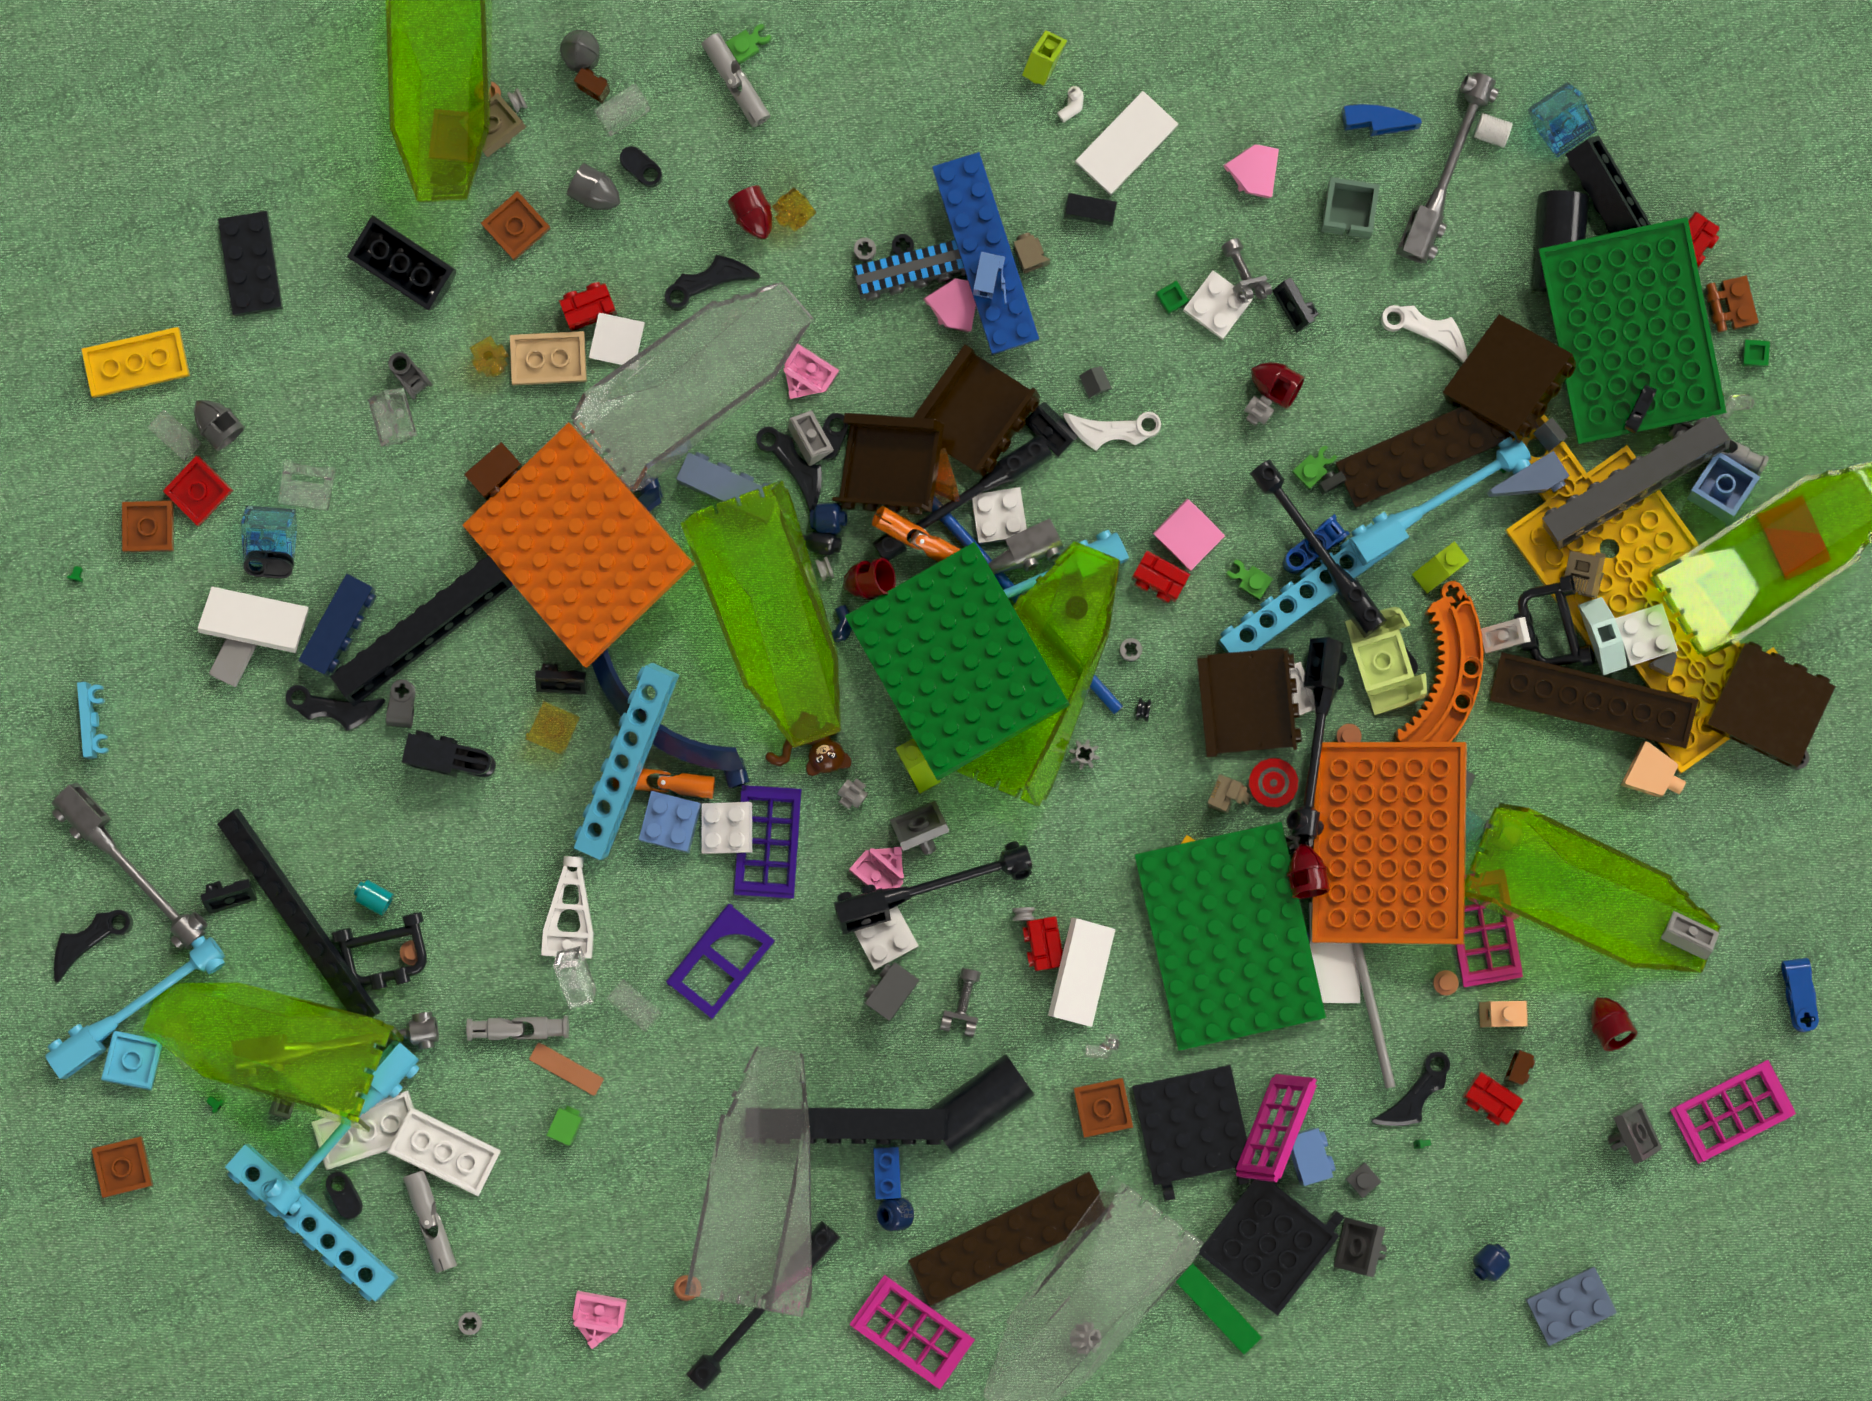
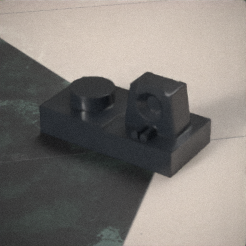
M1292 278L1284 280L1272 290L1296 333L1304 330L1319 315L1312 302H1304V298Z
M543 663L541 671H536L535 673L536 692L586 694V672L576 670L558 672V664Z
M249 879L236 881L233 884L224 886V888L221 882L217 881L206 885V893L201 894V900L208 913L212 914L255 901L257 896Z

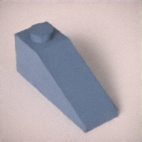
M1552 451L1493 487L1487 494L1489 497L1545 493L1550 489L1555 492L1566 485L1564 480L1569 477V474L1555 452Z

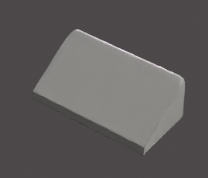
M812 410L789 419L788 429L809 466L833 452L834 449Z
M226 639L209 674L236 687L257 645Z
M1673 911L1661 939L1706 960L1713 951L1719 932Z

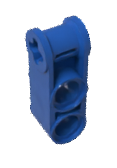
M1335 514L1314 531L1327 551L1350 535L1349 531H1345L1337 522ZM1305 538L1286 554L1283 559V567L1288 573L1297 574L1319 558V556L1309 548V542ZM1292 555L1298 556L1301 559V566L1295 567L1291 565L1289 557Z
M1808 958L1782 961L1781 970L1786 986V999L1790 1010L1791 1023L1799 1032L1814 1030L1818 1026L1819 1017L1810 961ZM1804 1016L1806 1018L1809 1017L1810 1022L1806 1024L1801 1023L1800 1018Z

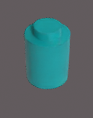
M366 880L365 883L360 882L354 891V895L357 896L355 902L381 916L385 914L394 898L393 893L370 880Z

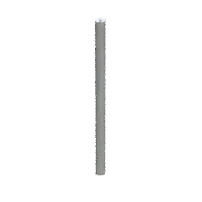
M1351 943L1385 1088L1395 1087L1362 943Z

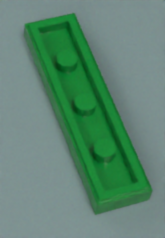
M1193 1263L1174 1279L1244 1355L1262 1338Z

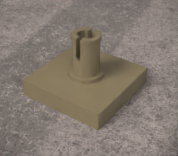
M499 93L495 94L459 123L487 158L500 147H505L506 143L509 144L514 136L526 128L523 121Z

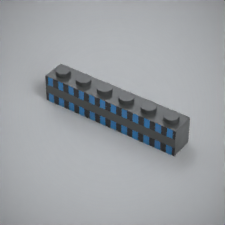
M955 240L853 266L860 299L866 298V301L879 299L881 297L880 294L890 292V295H896L904 292V288L914 286V289L928 286V282L938 280V283L951 280L954 275L961 274L966 276Z

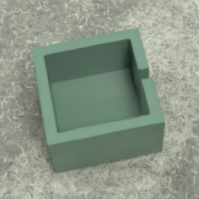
M1331 177L1327 187L1321 232L1343 235L1346 230L1348 231V236L1370 239L1373 233L1380 185Z

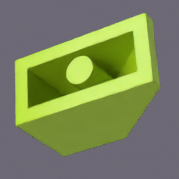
M1045 30L1031 51L1022 76L1028 78L1033 83L1044 86L1051 76L1068 40Z
M1454 541L1416 570L1412 576L1425 593L1428 594L1465 566L1470 560Z
M914 738L895 748L919 794L941 783V780L937 781Z

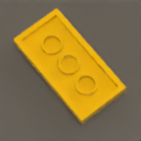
M179 327L81 349L89 388L93 398L190 376Z

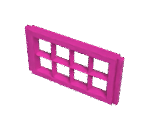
M1497 869L1465 875V889L1474 888L1476 904L1465 906V912L1478 910L1480 926L1464 928V934L1481 931L1484 947L1466 950L1465 943L1464 945H1455L1463 987L1523 977L1504 870ZM1497 884L1500 900L1481 903L1478 887ZM1501 906L1504 921L1485 925L1482 909ZM1505 927L1508 943L1489 946L1486 930ZM1509 949L1512 965L1493 968L1490 952ZM1485 953L1488 969L1470 972L1467 956Z
M1765 1060L1669 1109L1697 1164L1796 1114L1769 1060ZM1760 1074L1768 1091L1753 1098L1745 1081ZM1740 1084L1748 1101L1734 1108L1726 1091ZM1721 1094L1729 1111L1715 1118L1706 1101ZM1771 1096L1779 1113L1764 1119L1756 1102ZM1701 1104L1710 1121L1695 1128L1687 1110ZM1751 1105L1759 1123L1745 1129L1737 1112ZM1732 1115L1740 1133L1725 1139L1717 1122ZM1712 1125L1720 1143L1706 1149L1698 1132Z
M1275 1074L1271 1078L1236 1167V1176L1270 1182H1278V1179H1281L1317 1087L1315 1085L1317 1081L1315 1078ZM1287 1089L1282 1103L1275 1104L1279 1090ZM1295 1090L1302 1091L1297 1105H1290ZM1272 1109H1278L1279 1111L1274 1123L1266 1124ZM1294 1111L1289 1126H1282L1286 1112ZM1264 1129H1268L1271 1131L1266 1144H1259ZM1279 1131H1285L1281 1146H1274ZM1256 1149L1263 1150L1258 1164H1251ZM1271 1151L1278 1152L1273 1167L1266 1166Z
M885 1274L849 1324L938 1389L942 1388L975 1341L969 1334ZM891 1290L904 1299L894 1315L880 1306ZM909 1303L922 1312L912 1328L898 1319ZM877 1310L890 1319L880 1335L866 1326ZM927 1316L940 1325L930 1341L916 1332ZM895 1323L908 1332L898 1348L884 1339ZM945 1329L958 1338L948 1354L934 1345ZM913 1336L926 1345L916 1361L902 1352ZM931 1349L944 1358L934 1374L920 1365Z

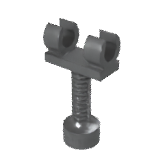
M1239 238L1224 243L1221 248L1225 256L1232 257L1243 280L1232 288L1233 292H1236L1238 302L1241 304L1248 303V299L1254 297L1253 288H1255L1256 297L1260 300L1266 299L1267 295L1272 294V287L1267 282L1266 276L1252 278L1240 254L1243 246Z
M961 968L960 978L963 979L964 986H962L963 991H961L960 1003H958L959 1008H957L956 1012L944 1010L940 1030L949 1032L952 1017L967 1020L964 1035L974 1037L978 1018L967 1016L966 1009H968L967 1004H969L970 992H972L971 987H973L975 982H979L981 972Z

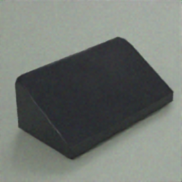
M1069 193L1064 217L1113 226L1117 202Z
M1046 402L1040 404L1026 419L1025 424L1036 435H1040L1046 445L1058 457L1078 438L1070 426Z

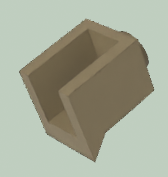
M1025 233L1016 238L1017 241L1013 243V248L1024 274L1050 264V259L1044 257L1038 237L1034 238V235Z

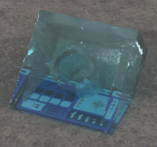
M1569 82L1528 108L1534 127L1556 157H1559L1597 131L1583 93Z
M246 506L241 521L243 560L245 561L248 552L255 550L287 553L294 560L297 535L296 509ZM258 560L250 561L251 564H262Z

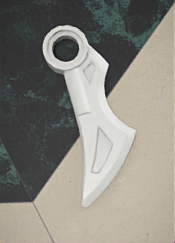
M1393 305L1386 308L1382 313L1380 320L1386 330L1395 332L1405 328L1440 344L1462 363L1467 359L1463 337L1452 317L1444 320H1431L1423 316L1415 306L1400 307ZM1390 312H1396L1400 316V323L1397 325L1390 324L1387 320V315Z
M1145 412L1137 420L1095 421L1068 413L1063 415L1074 433L1096 451L1103 444L1111 440L1120 439L1137 445L1147 438L1156 436L1161 429L1160 418L1153 412ZM1147 418L1153 419L1156 423L1155 429L1150 432L1143 430L1141 425L1143 420Z

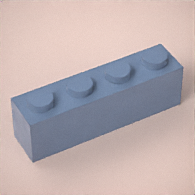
M696 452L695 455L688 453L676 478L677 483L761 522L768 523L780 498L779 494L776 493L777 489L767 483H763L762 486L753 482L754 478L741 472L740 475L730 472L731 467L721 462L715 465L709 462V457L702 453Z

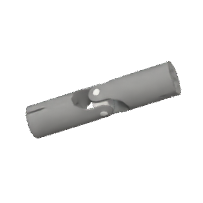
M720 33L713 34L705 39L701 44L720 76L726 82L728 89L751 126L757 127L766 122L771 115L744 72H742L740 65ZM740 85H742L741 92L737 89V87Z
M425 1170L403 1177L413 1209L419 1217V1225L435 1272L438 1273L457 1266L441 1218L436 1213V1202ZM438 1226L437 1236L432 1237L427 1229Z

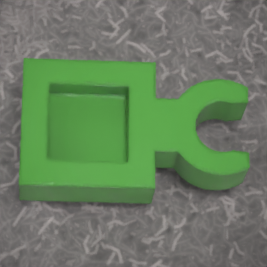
M763 24L757 25L751 35L745 29L725 42L738 64L759 53L758 44L764 45L771 41L770 34L766 37L758 35L760 31L765 29Z
M1326 445L1321 447L1316 459L1310 454L1292 471L1309 490L1328 472L1323 466L1331 465L1337 458L1336 455H1333L1330 459L1324 458L1323 452L1328 448Z
M1235 560L1233 564L1239 567V573L1234 574L1228 570L1226 575L1233 580L1240 579L1242 582L1239 588L1260 600L1273 578L1253 565L1247 571L1241 561Z

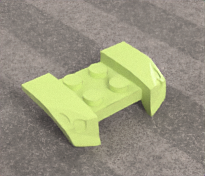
M1398 607L1380 610L1387 620L1386 623L1365 638L1351 619L1345 621L1351 645L1375 716L1424 699L1427 694L1426 673L1414 676L1400 629L1410 626V623Z

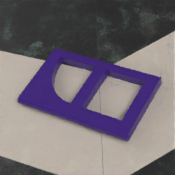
M728 903L666 980L667 985L672 986L713 1019L775 940L736 910L732 904ZM733 934L750 936L763 943L741 971L710 946L716 940ZM703 955L707 956L734 978L733 982L713 1006L682 982Z

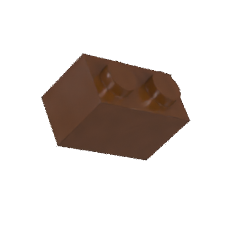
M500 442L464 475L487 500L489 497L497 494L500 488L523 466L506 446Z

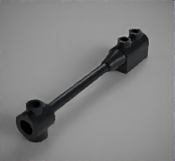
M1037 435L997 461L995 468L990 473H987L979 483L915 524L926 529L981 492L1007 482L1010 485L1050 460L1052 458L1050 449L1042 437ZM912 529L907 535V540H909L911 538L912 533L917 531L918 529ZM887 533L872 542L880 557L888 561L907 550L906 544Z
M1269 459L1256 467L1250 475L1264 494L1275 495L1325 564L1338 592L1335 597L1363 637H1367L1383 626L1387 620L1362 585L1338 563L1336 564L1283 491L1282 485L1285 479L1272 461Z
M1330 637L1310 639L1304 687L1314 691L1316 720L1304 806L1291 811L1286 821L1287 827L1292 830V835L1303 839H1316L1317 835H1320L1324 829L1323 822L1319 821L1320 812L1314 808L1326 716L1329 713L1335 693L1344 684L1343 677L1339 675L1340 667L1347 661V654L1343 652L1344 643Z
M1017 841L1010 842L1005 845V851L1001 852L998 861L912 887L876 889L875 885H867L861 889L862 894L852 896L850 892H843L837 896L838 901L833 902L842 933L844 935L891 921L889 910L911 899L913 896L999 870L1004 871L1008 876L1012 875L1014 880L1025 879L1031 875V869L1033 868L1027 846H1020Z
M821 1221L788 1258V1262L772 1289L712 1356L703 1354L686 1375L705 1391L722 1372L720 1361L783 1290L785 1291L810 1273L840 1239V1236L825 1222Z

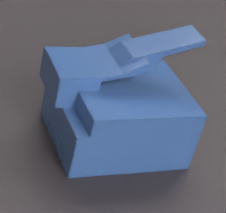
M981 252L973 295L992 299L999 271L1001 272V289L1004 293V304H1007L1005 279L1003 277L1004 256Z

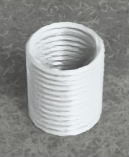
M1482 113L1474 138L1504 148L1513 124L1510 121H1504Z

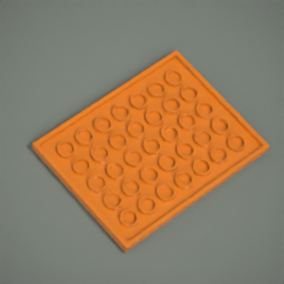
M569 422L500 488L497 494L487 500L463 524V527L488 556L493 559L500 570L584 667L592 664L695 565Z
M1322 742L1314 808L1320 812L1319 821L1323 822L1324 829L1314 839V851L1322 858L1324 865L1327 867L1326 872L1330 891L1324 895L1313 897V943L1464 945L1466 742Z

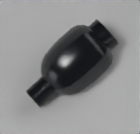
M812 531L808 535L797 534L796 544L806 545L808 550L817 554L832 555L835 552L840 553L842 538H837L835 534Z

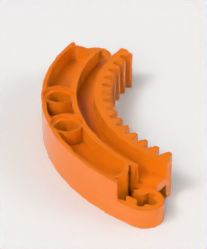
M1449 581L1444 584L1440 590L1441 599L1430 604L1424 613L1425 615L1433 616L1429 624H1436L1432 633L1439 634L1434 639V642L1441 644L1435 649V652L1442 654L1435 659L1436 662L1441 663V665L1435 667V671L1439 674L1433 677V680L1438 684L1430 686L1434 693H1429L1426 696L1429 702L1425 701L1422 703L1421 706L1424 710L1419 709L1416 712L1417 717L1413 716L1409 720L1411 724H1404L1402 726L1403 730L1399 728L1395 731L1396 742H1451L1459 733L1474 706L1483 670L1482 632L1471 597L1467 596L1463 586L1456 581ZM1449 586L1452 589L1457 588L1458 592L1455 595L1458 601L1462 597L1465 600L1455 608L1454 605L1451 606V604L1456 603L1455 599L1452 596H1446L1448 592L1447 587ZM1466 662H1471L1475 665L1476 672L1474 675L1465 672L1464 664ZM1457 696L1466 698L1468 704L1465 709L1457 707L1455 702Z

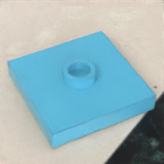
M113 1031L101 1080L152 1091L164 1043L163 1040Z

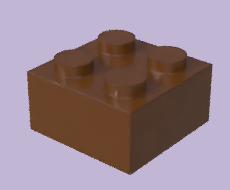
M581 68L574 79L577 89L602 104L610 93L607 80L601 76L599 78L596 77L594 72L588 68L586 70Z
M1515 1050L1504 1079L1517 1085L1527 1083L1530 1076L1528 1074L1529 1069H1532L1535 1064L1534 1055L1522 1050Z

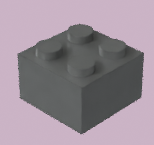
M895 962L892 966L887 964L879 974V977L882 978L877 987L872 984L864 995L867 998L865 1004L888 1021L892 1020L919 983V979Z

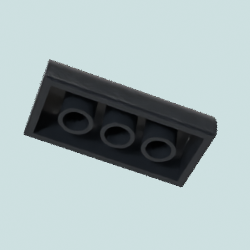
M1551 190L1539 194L1532 291L1547 293L1538 249L1586 239L1588 195L1566 190Z
M374 215L370 217L347 258L428 311L434 309L443 299L456 275L455 268Z
M1005 1054L929 1109H949L948 1140L943 1141L950 1151L954 1153L1032 1098L1034 1093Z

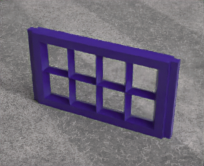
M742 785L740 802H750V800L768 801L767 817L752 816V822L767 823L766 839L752 838V844L765 845L764 861L746 859V853H737L734 895L794 899L802 789ZM773 801L791 802V819L772 817ZM772 823L790 824L789 840L771 839ZM770 845L789 846L788 862L769 861ZM745 865L764 866L763 882L744 881ZM769 867L787 868L786 884L768 883Z

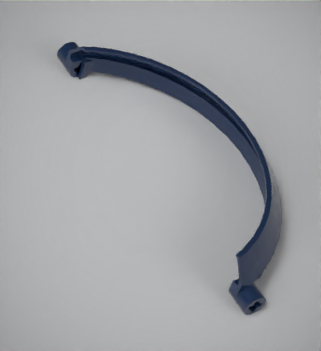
M653 474L636 480L640 494L638 500L651 512L664 499L658 476ZM607 648L592 663V666L607 699L617 713L622 716L623 713H627L630 706L627 703L630 694L616 673ZM639 709L638 717L642 721L646 720V713L644 710ZM660 724L652 743L655 747L685 762L706 768L723 770L729 789L750 783L744 760L740 758L736 747L709 745L691 740Z

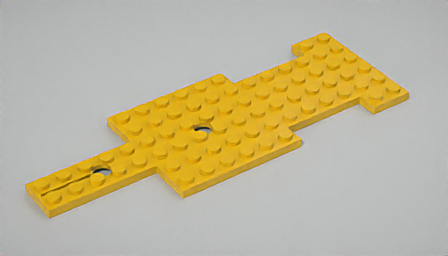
M1545 414L1542 417H1538L1536 420L1538 426L1541 427L1548 421V418ZM1537 429L1531 431L1529 434L1530 438L1524 437L1522 439L1526 447L1530 440L1537 439L1533 435ZM1562 441L1550 452H1555L1569 474V477L1564 480L1566 485L1555 492L1550 489L1545 493H1539L1545 503L1507 528L1505 532L1543 585L1560 582V577L1565 576L1570 551L1595 556L1596 552L1601 553L1600 544L1603 540H1614L1619 547L1618 554L1613 558L1605 557L1602 570L1604 575L1597 598L1602 597L1615 618L1663 604L1678 648L1673 674L1667 677L1649 668V663L1661 657L1633 665V667L1648 688L1698 699L1687 748L1657 742L1664 753L1678 764L1677 771L1681 774L1729 740V738L1702 726L1706 716L1710 715L1740 651L1738 648L1740 642L1695 581V579L1714 567V564L1660 490L1559 550L1543 527L1542 518L1544 514L1554 507L1558 509L1563 506L1571 496L1583 494L1591 484L1595 482L1601 483L1606 480L1613 471L1626 468L1636 458L1628 445H1626L1595 468L1586 472L1566 443ZM1545 450V454L1541 457L1531 456V460H1529V462L1533 464L1537 460L1549 454L1548 451ZM1578 592L1574 595L1566 596L1574 628L1584 642L1592 646L1578 605L1597 598L1578 595ZM1551 594V596L1554 598V600H1555L1556 603H1557L1555 594ZM1774 647L1766 651L1768 654H1771V652L1777 653Z

